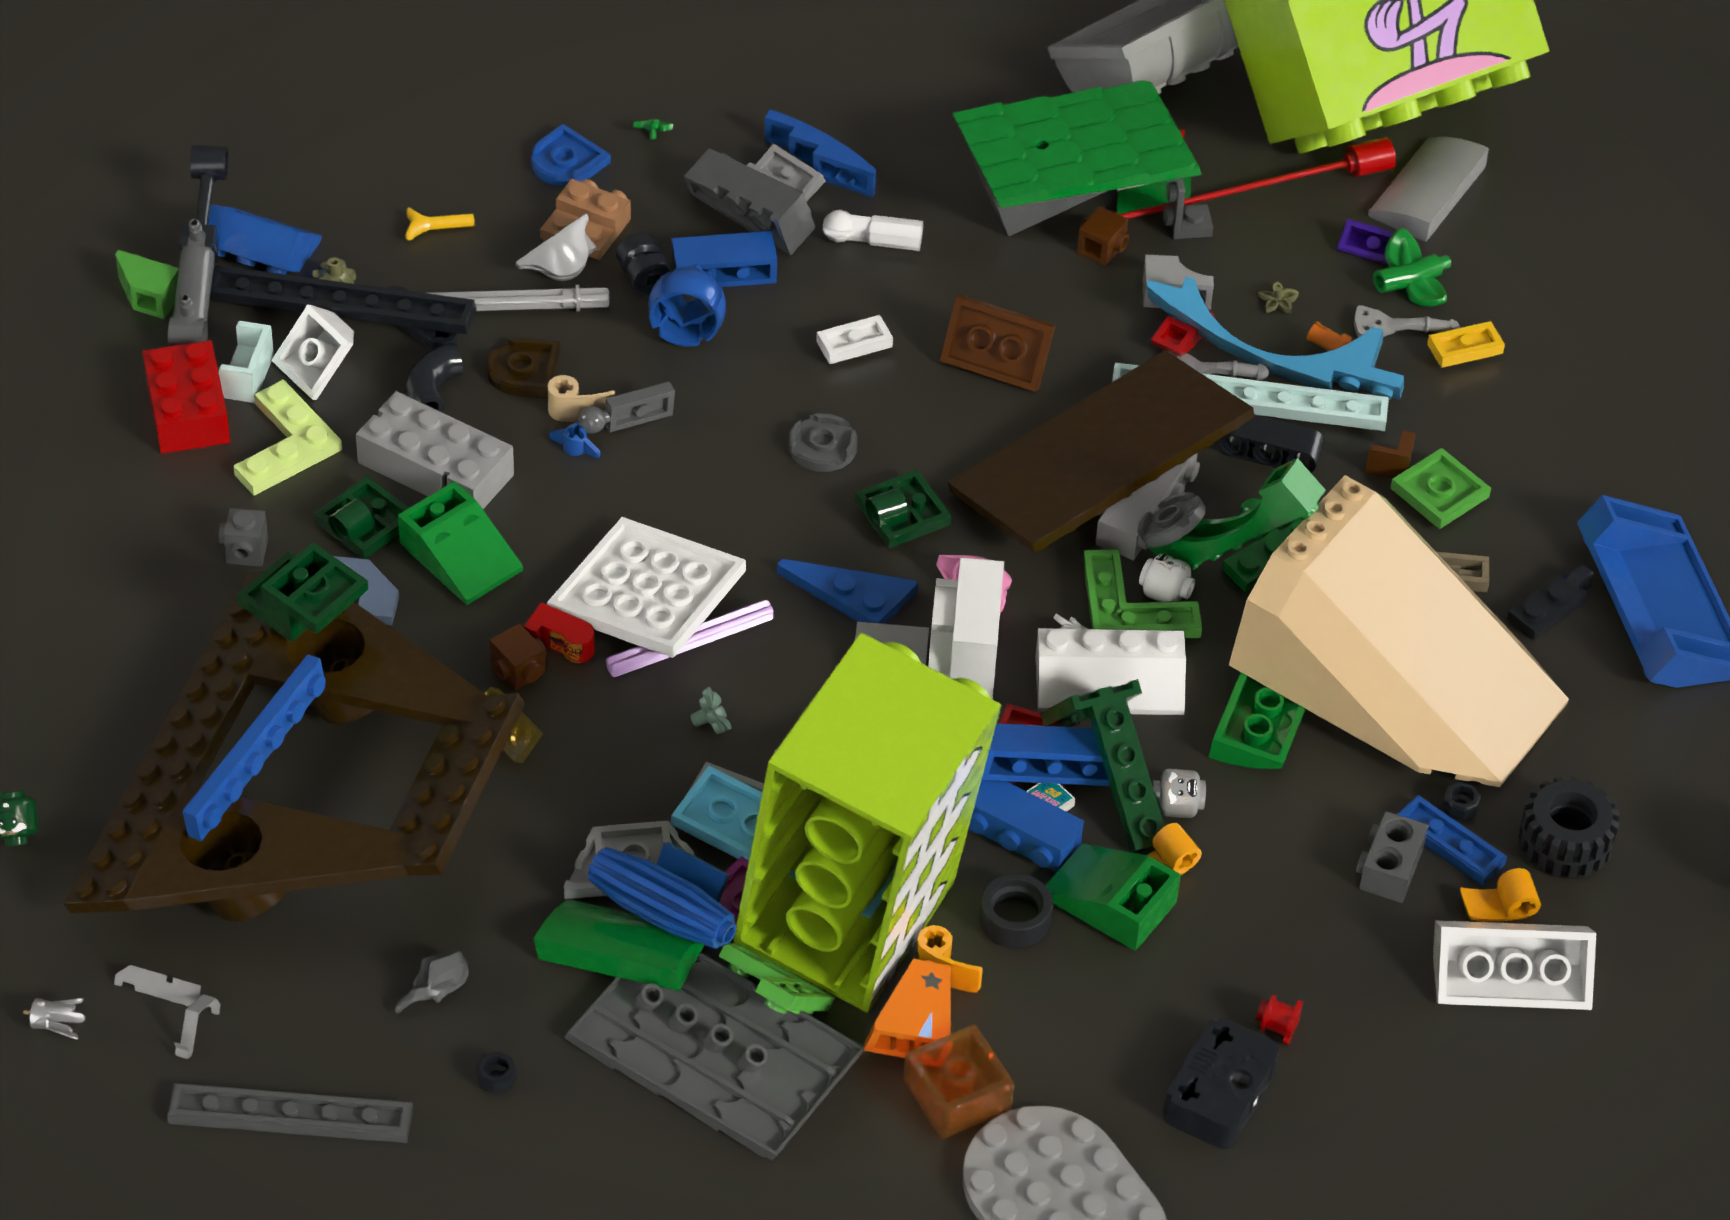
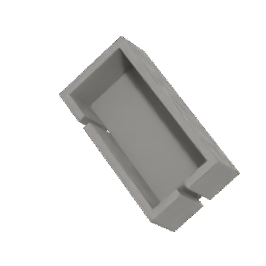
M397 391L378 410V416L373 415L356 433L359 464L426 496H430L446 486V475L447 485L455 481L484 509L514 476L512 445Z

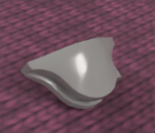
M584 214L516 261L515 266L520 270L538 271L556 281H567L577 277L583 271L588 255L597 248L585 233V227L589 220L588 215Z

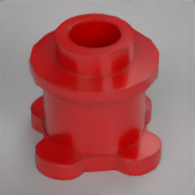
M1272 995L1270 1001L1263 999L1255 1021L1261 1023L1260 1031L1264 1032L1268 1029L1284 1035L1283 1044L1289 1045L1299 1023L1304 1002L1297 1000L1294 1007L1278 1001L1276 995Z

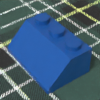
M211 204L209 225H216L220 241L218 256L225 257L226 252L237 255L236 261L254 267L256 262L267 264L266 271L286 275L287 271L300 272L322 238V235L233 207Z

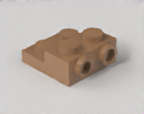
M571 179L556 198L555 211L541 227L540 239L548 240L566 226L587 214L589 220L585 227V233L597 247L588 257L600 261L631 220V200L627 199L626 195L619 190H613L610 193L599 189L591 180L584 179L580 182Z

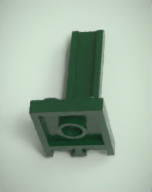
M1138 679L1115 687L1101 688L1096 690V692L1071 696L1040 713L1044 726L1074 727L1079 725L1080 721L1090 719L1126 840L1132 852L1152 847L1153 838L1158 831L1165 827L1127 701L1142 694Z

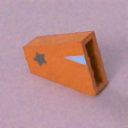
M913 959L875 1021L864 1043V1051L940 1064L951 1043V966L935 963L930 960Z

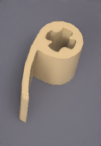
M559 375L552 378L548 383V413L557 421L578 422L579 413L588 406H596L604 410L606 398L614 397L615 391L579 395L577 380L571 376Z

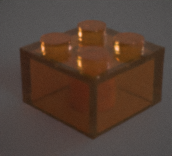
M975 1024L912 1050L905 1055L904 1082L941 1139L1011 1110L1014 1081Z

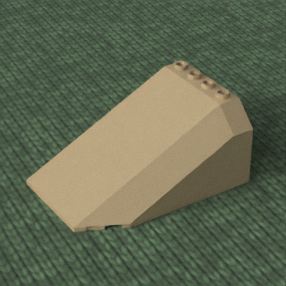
M1344 475L1319 502L1317 511L1309 518L1303 520L1272 553L1246 600L1229 666L1419 773L1431 774L1432 770L1453 773L1457 780L1478 781L1484 785L1500 787L1567 705L1569 698L1524 645L1386 498Z

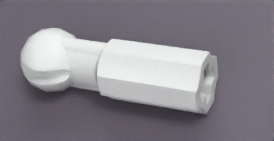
M833 210L824 218L823 232L829 240L837 243L850 240L867 242L873 246L920 251L923 221L877 215L872 217L850 215L843 210Z

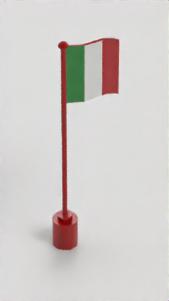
M1185 129L1179 130L1184 139ZM1383 137L1348 146L1347 153L1343 155V161L1191 197V177L1183 178L1186 191L1184 205L1345 167L1348 173L1351 172L1356 178L1394 169L1396 165L1395 150L1391 140L1388 137ZM1172 180L1116 189L1117 212L1114 213L1130 219L1163 211L1164 206H1169L1166 184L1167 182H1172Z

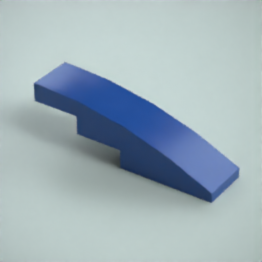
M771 109L765 116V142L789 149V154L824 176L825 182L869 197L874 196L876 169L830 135L800 120Z

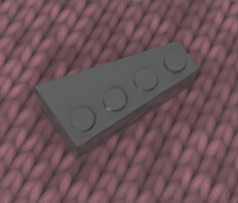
M708 148L684 176L691 195L751 232L772 231L775 247L789 256L795 252L815 229L811 216L812 211L807 205L802 191L733 160L725 153H719Z

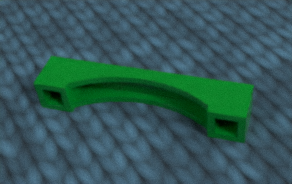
M1296 458L1272 471L1258 491L1262 496V500L1255 508L1229 518L1201 519L1197 526L1180 539L1164 546H1148V548L1156 556L1166 554L1188 563L1191 571H1193L1203 561L1208 559L1215 561L1225 551L1230 549L1237 551L1252 539L1256 541L1261 540L1271 530L1277 528L1280 531L1298 518L1302 520L1309 518L1319 508L1317 502L1326 490L1303 463Z

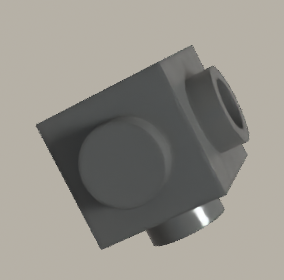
M229 508L226 523L221 522L219 527V544H224L226 564L262 567L268 543L265 511Z

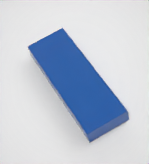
M1419 795L1396 814L1428 824L1425 846L1482 886L1506 864L1507 856Z

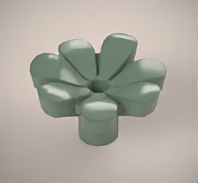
M710 686L702 691L703 697L699 699L702 709L690 715L691 721L695 727L709 723L712 725L715 733H724L732 728L731 723L726 719L727 715L723 706H719L721 704V697L712 691Z

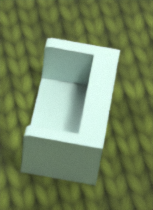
M238 321L236 326L237 348L230 365L222 364L220 366L219 377L224 398L255 403L254 394L260 392L274 356L272 329L270 325Z

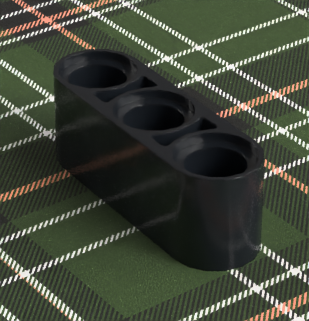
M1255 415L1253 419L1241 425L1238 430L1232 431L1220 438L1219 448L1228 456L1274 468L1298 458L1312 473L1317 467L1325 442L1322 434L1312 428Z

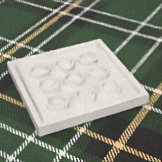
M621 517L549 599L547 605L588 622L594 630L674 658L745 573L746 560Z

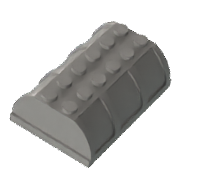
M1138 0L1047 48L1051 59L1055 60L1060 74L1072 92L1099 86L1102 89L1145 80L1152 82L1157 93L1160 94L1162 87L1183 82L1186 80L1185 75L1209 68V62L1215 59L1222 60L1234 54L1233 50L1239 46L1224 0Z

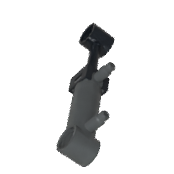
M193 145L191 149V178L200 179L201 181L196 219H191L189 224L182 223L179 240L181 257L173 316L170 317L168 326V347L203 342L208 339L207 316L214 263H217L220 244L216 225H209L214 182L217 180H227L228 147Z

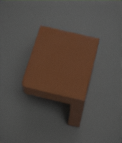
M1402 430L1398 449L1375 444L1370 445L1365 473L1393 479L1409 469L1416 433Z

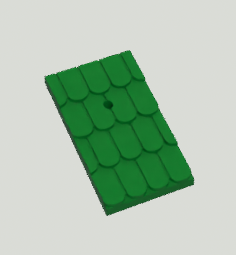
M1145 80L1102 89L1099 86L1051 98L1041 96L1002 105V102L952 113L968 145L985 191L1008 236L1109 190L1202 175L1200 167L1171 118L1168 109L1162 102L1152 82Z

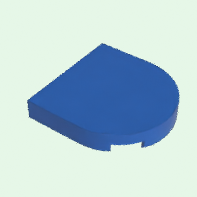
M564 124L538 141L533 147L531 166L534 174L540 180L555 186H566L571 179L582 182V180L589 179L611 163V154Z

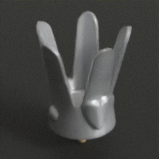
M36 998L33 1001L31 1011L24 1010L23 1013L30 1015V1027L32 1029H49L78 1040V1035L72 1032L71 1027L60 1022H83L85 1016L73 1011L76 1008L74 1004L82 1003L84 998L54 1002Z

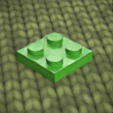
M1440 448L1393 478L1390 488L1439 529L1488 499L1491 487L1443 448Z

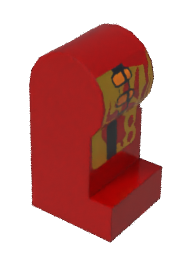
M540 603L523 626L533 638H539L545 648L563 654L570 662L577 664L585 663L594 656L595 638L592 625L545 603Z

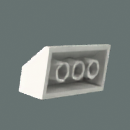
M1038 628L1035 662L1037 708L1039 713L1048 710L1071 696L1096 692V690L1101 688L1115 687L1138 679L1142 694L1127 701L1131 714L1184 715L1186 676L1184 631Z
M1435 920L1433 963L1437 1003L1592 1010L1596 932L1588 926Z

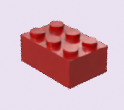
M212 340L143 350L146 382L160 453L231 443L228 415Z

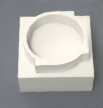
M960 558L958 580L936 578L928 667L951 679L961 677L973 680L981 685L992 699L1004 561Z

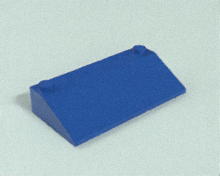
M1601 495L1577 524L1583 535V541L1590 550L1644 668L1645 676L1650 682L1675 688L1730 681V617L1681 515Z

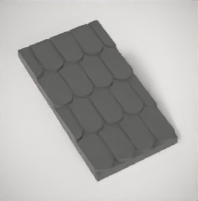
M702 953L699 954L680 991L662 988L656 984H644L617 977L564 1036L566 1040L612 1070L616 1068L652 1093L664 1096L714 1130H721L759 1156L769 1158L770 1160H773L864 1052V1046L803 1011L795 1014L787 1010L786 1014L769 1008L764 1004L766 998L755 992L758 987L756 984L732 972Z

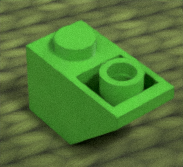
M118 250L115 254L118 278L133 310L164 319L175 304L179 268Z

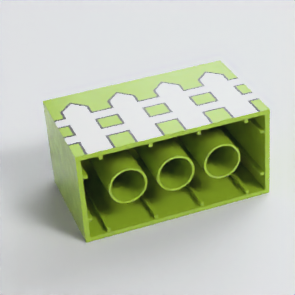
M861 632L768 762L736 924L737 930L733 942L869 1013L918 939V934L926 927L954 884L1001 704L992 700L987 691L975 681L961 677L951 679L922 664L917 655L905 645L897 642H886L883 644ZM896 868L894 878L882 894L881 899L883 901L871 919L862 915L865 908L869 907ZM791 870L795 871L796 879L788 875Z

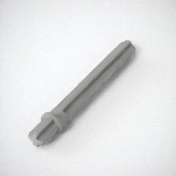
M576 285V288L427 292L428 294L475 300L476 311L576 308L577 312H580V308H607L610 303L608 288H580L579 285Z

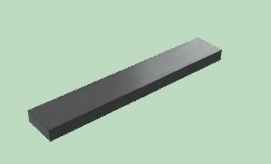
M174 1083L167 1119L168 1124L407 1143L413 1106L412 1102Z

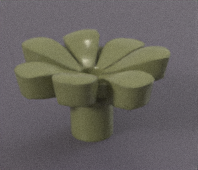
M331 257L328 261L320 264L319 270L313 271L311 278L354 284L356 273L354 269L346 268L344 260Z

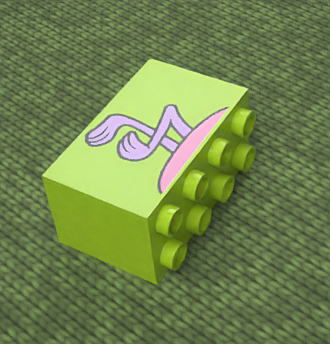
M1224 0L1269 143L1272 144L1294 138L1298 154L1327 145L1331 147L1366 135L1365 131L1381 126L1395 125L1421 116L1422 111L1437 106L1438 108L1472 98L1476 96V92L1491 87L1493 89L1526 79L1530 77L1526 60L1550 52L1534 0Z

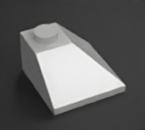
M308 304L271 361L311 399L317 400L352 347L354 331L334 312Z

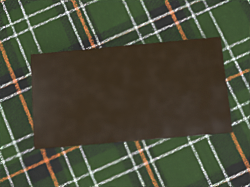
M1164 350L948 482L949 490L1035 554L1040 550L1046 549L1049 544L1067 533L1075 531L1078 526L1091 518L1102 514L1107 508L1120 500L1128 498L1133 492L1149 482L1157 480L1170 469L1183 464L1188 458L1199 451L1212 446L1214 442L1228 433L1238 430L1241 425L1255 417L1254 409L1170 352Z

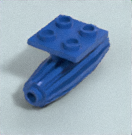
M669 842L664 843L657 864L634 855L604 847V849L598 851V854L594 856L592 863L589 865L587 877H589L588 880L625 910L672 935L715 949L729 944L735 936L737 926L734 924V915L720 904L730 875Z

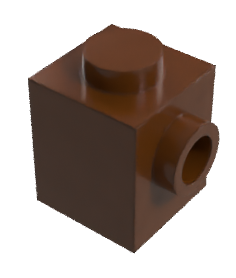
M1099 206L1090 217L1086 216L1080 225L1077 254L1106 266L1118 252H1123L1128 244V219Z
M520 623L489 640L490 663L495 673L501 680H507L515 690L528 683L537 681L542 675L546 674L545 657L547 656V650L543 642L537 637L533 638Z

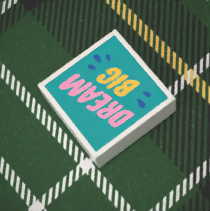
M1038 783L1026 791L1064 811H1068L1075 804V797L1060 784Z

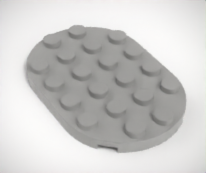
M1027 1106L1001 1114L984 1125L975 1135L965 1155L963 1188L966 1200L978 1220H1167L1162 1206L1109 1136L1089 1119L1069 1110L1050 1106Z

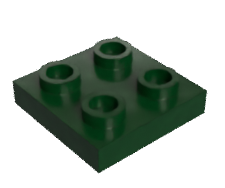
M917 469L855 492V503L889 549L951 525L952 515Z
M366 476L315 512V523L359 557L366 559L399 535L398 514L409 507Z

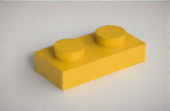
M1489 321L1429 335L1427 345L1440 367L1443 368L1503 354L1505 343L1492 322Z

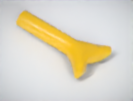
M409 207L407 209V218L411 223L405 237L407 241H410L428 230L473 227L474 215L460 214L427 217Z

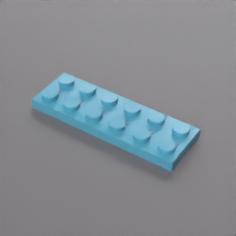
M708 766L673 812L670 823L676 828L737 859L742 856L749 861L762 792ZM896 868L869 907L865 908L862 915L871 919L883 901L881 899L882 894L894 878ZM791 870L788 875L796 879L795 871Z

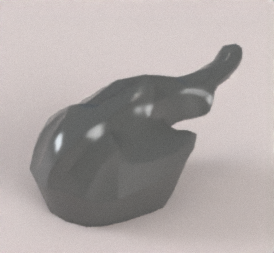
M451 950L422 958L420 971L413 981L414 987L398 1001L395 1006V1013H400L405 1007L418 1000L433 999L439 1003L448 993L463 985L469 973L467 961L461 951Z

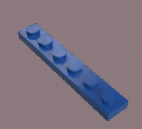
M307 654L182 811L189 837L202 841L211 829L217 827L227 808L232 802H236L239 799L243 788L253 776L261 771L265 760L273 750L281 746L284 736L295 723L302 719L306 708L314 698L322 694L326 680L323 674L321 659Z

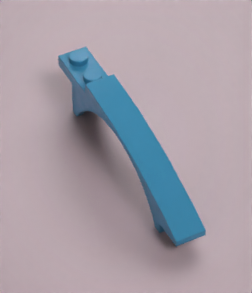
M1185 276L1182 288L1152 280L1148 281L1147 291L1149 299L1171 317L1197 328L1198 334L1218 348L1250 364L1259 365L1260 363L1265 365L1269 373L1308 387L1332 390L1333 384L1336 382L1346 390L1358 391V389L1372 392V395L1389 397L1388 400L1392 398L1401 399L1404 389V376L1374 368L1383 342V329L1372 327L1349 344L1325 353L1307 356L1269 353L1240 341L1224 329L1204 304L1194 278Z

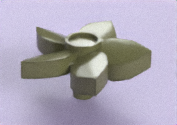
M1278 281L1273 284L1272 291L1258 292L1259 298L1268 301L1266 303V314L1274 311L1277 307L1284 313H1291L1292 302L1299 296V292L1294 289L1286 288L1284 290Z

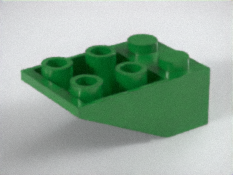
M455 481L398 514L400 545L466 605L523 571V565L479 503Z
M1082 843L1045 886L1051 893L1053 904L1136 951L1177 903L1181 874L1147 855Z

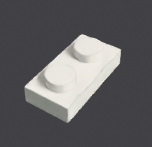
M877 315L818 331L816 342L828 363L833 364L893 347V336L881 316Z

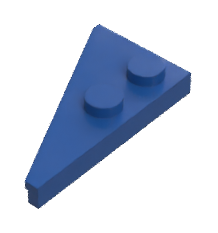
M782 559L777 563L778 575L858 622L886 624L918 592L919 583L911 579Z

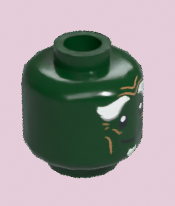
M25 790L0 793V840L4 839L5 847L28 844L27 836L34 835L39 830L35 799L31 796H25Z

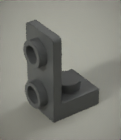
M1183 178L1167 182L1166 195L1169 206H1164L1163 218L1165 226H1170L1173 239L1212 237L1213 223L1208 204L1184 206L1186 191Z

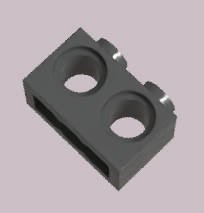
M1385 811L1380 825L1375 823L1372 825L1367 845L1371 846L1370 851H1362L1356 869L1357 873L1362 874L1359 889L1403 903L1424 849L1429 825Z

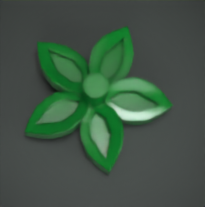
M648 119V121H633V127L641 130H650V139H656V131L672 130L673 123L659 121L658 119Z

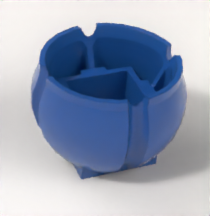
M698 264L677 268L673 272H668L661 276L650 292L648 300L650 323L652 328L658 327L659 336L669 343L685 347L698 346L703 338L706 341L711 340L724 321L726 314L724 292L720 285L716 283V280L710 274L703 271ZM681 294L697 297V299L687 303Z

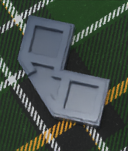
M334 556L368 580L369 590L360 597L358 605L386 625L392 626L399 600L398 589L370 560Z

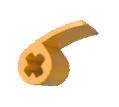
M1171 823L1157 832L1152 841L1155 850L1147 856L1152 857L1182 875L1197 864L1202 852L1178 823Z
M1515 868L1503 873L1498 879L1497 889L1460 888V894L1468 917L1473 921L1501 922L1524 919L1536 914L1541 907L1530 872L1523 868Z
M932 925L922 929L918 934L916 959L950 965L951 987L977 993L981 989L983 968L951 959L952 936L946 928Z

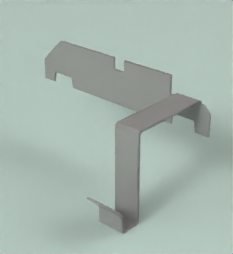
M129 965L116 973L114 985L122 986L123 982L135 985V991L189 1006L185 1012L180 1044L174 1042L176 1046L175 1056L189 1059L193 1053L199 1013L208 1006L211 1007V1013L219 1015L220 1002L214 997L204 994L200 995L201 985L174 977L172 983L167 982V975L137 966Z

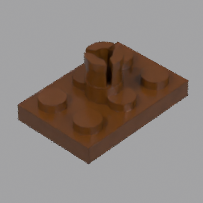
M958 295L955 298L940 361L1036 392L1040 388L1056 325L964 295Z

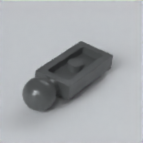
M665 382L606 398L604 410L596 406H588L579 413V426L589 434L600 432L604 426H606L609 432H614L672 416L675 389L670 382Z

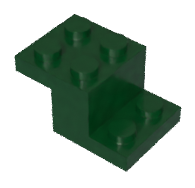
M312 542L297 556L290 551L285 553L237 594V601L244 609L293 642L307 629L318 634L369 590L368 580Z

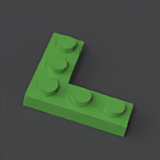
M1119 549L1084 550L1083 566L1092 629L1184 631V638H1201L1202 623L1198 601L1127 603Z
M737 943L724 945L719 954V957L729 962L727 968L732 972L748 978L750 974L758 978L760 982L755 992L765 997L764 1004L777 1012L786 1014L788 1010L795 1014H799L800 1011L813 1014L814 1011H829L835 999L834 996Z

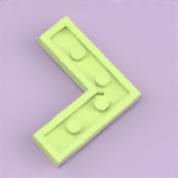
M283 379L254 394L255 404L287 438L233 465L234 475L255 496L341 451L342 440Z

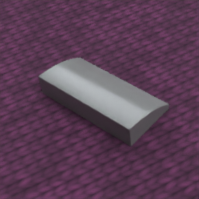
M1428 137L1368 211V217L1395 229L1404 227L1413 237L1427 242L1485 168L1489 148L1459 138Z

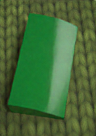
M1241 672L1212 740L1208 758L1248 768L1282 769L1306 709Z
M570 899L560 904L549 915L533 938L539 960L644 984H656L659 987L680 991L704 947L702 944L672 935L633 913Z

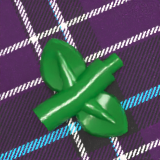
M1404 227L1397 229L1389 239L1385 249V260L1389 268L1376 270L1373 274L1376 289L1380 293L1406 288L1410 301L1419 306L1431 307L1445 303L1447 300L1446 290L1435 277L1441 276L1444 269L1451 267L1450 257L1448 255L1439 257L1437 254H1431L1422 258L1420 247L1413 235Z

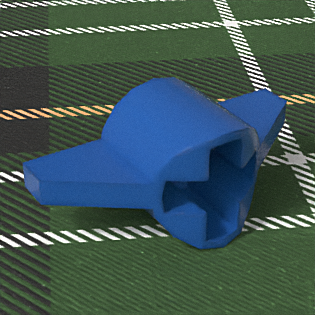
M578 422L571 424L566 429L553 430L549 434V439L563 444V450L568 455L579 456L585 453L597 459L600 457V450L587 438V432L582 427L580 428Z

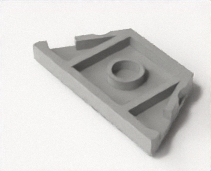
M668 820L592 827L586 839V847L580 851L575 862V870L570 880H566L564 884V898L607 896L588 880L589 877H587L589 865L592 863L594 856L604 847L634 855L657 864L665 842H669L693 856L694 852L686 842L679 839L678 832Z

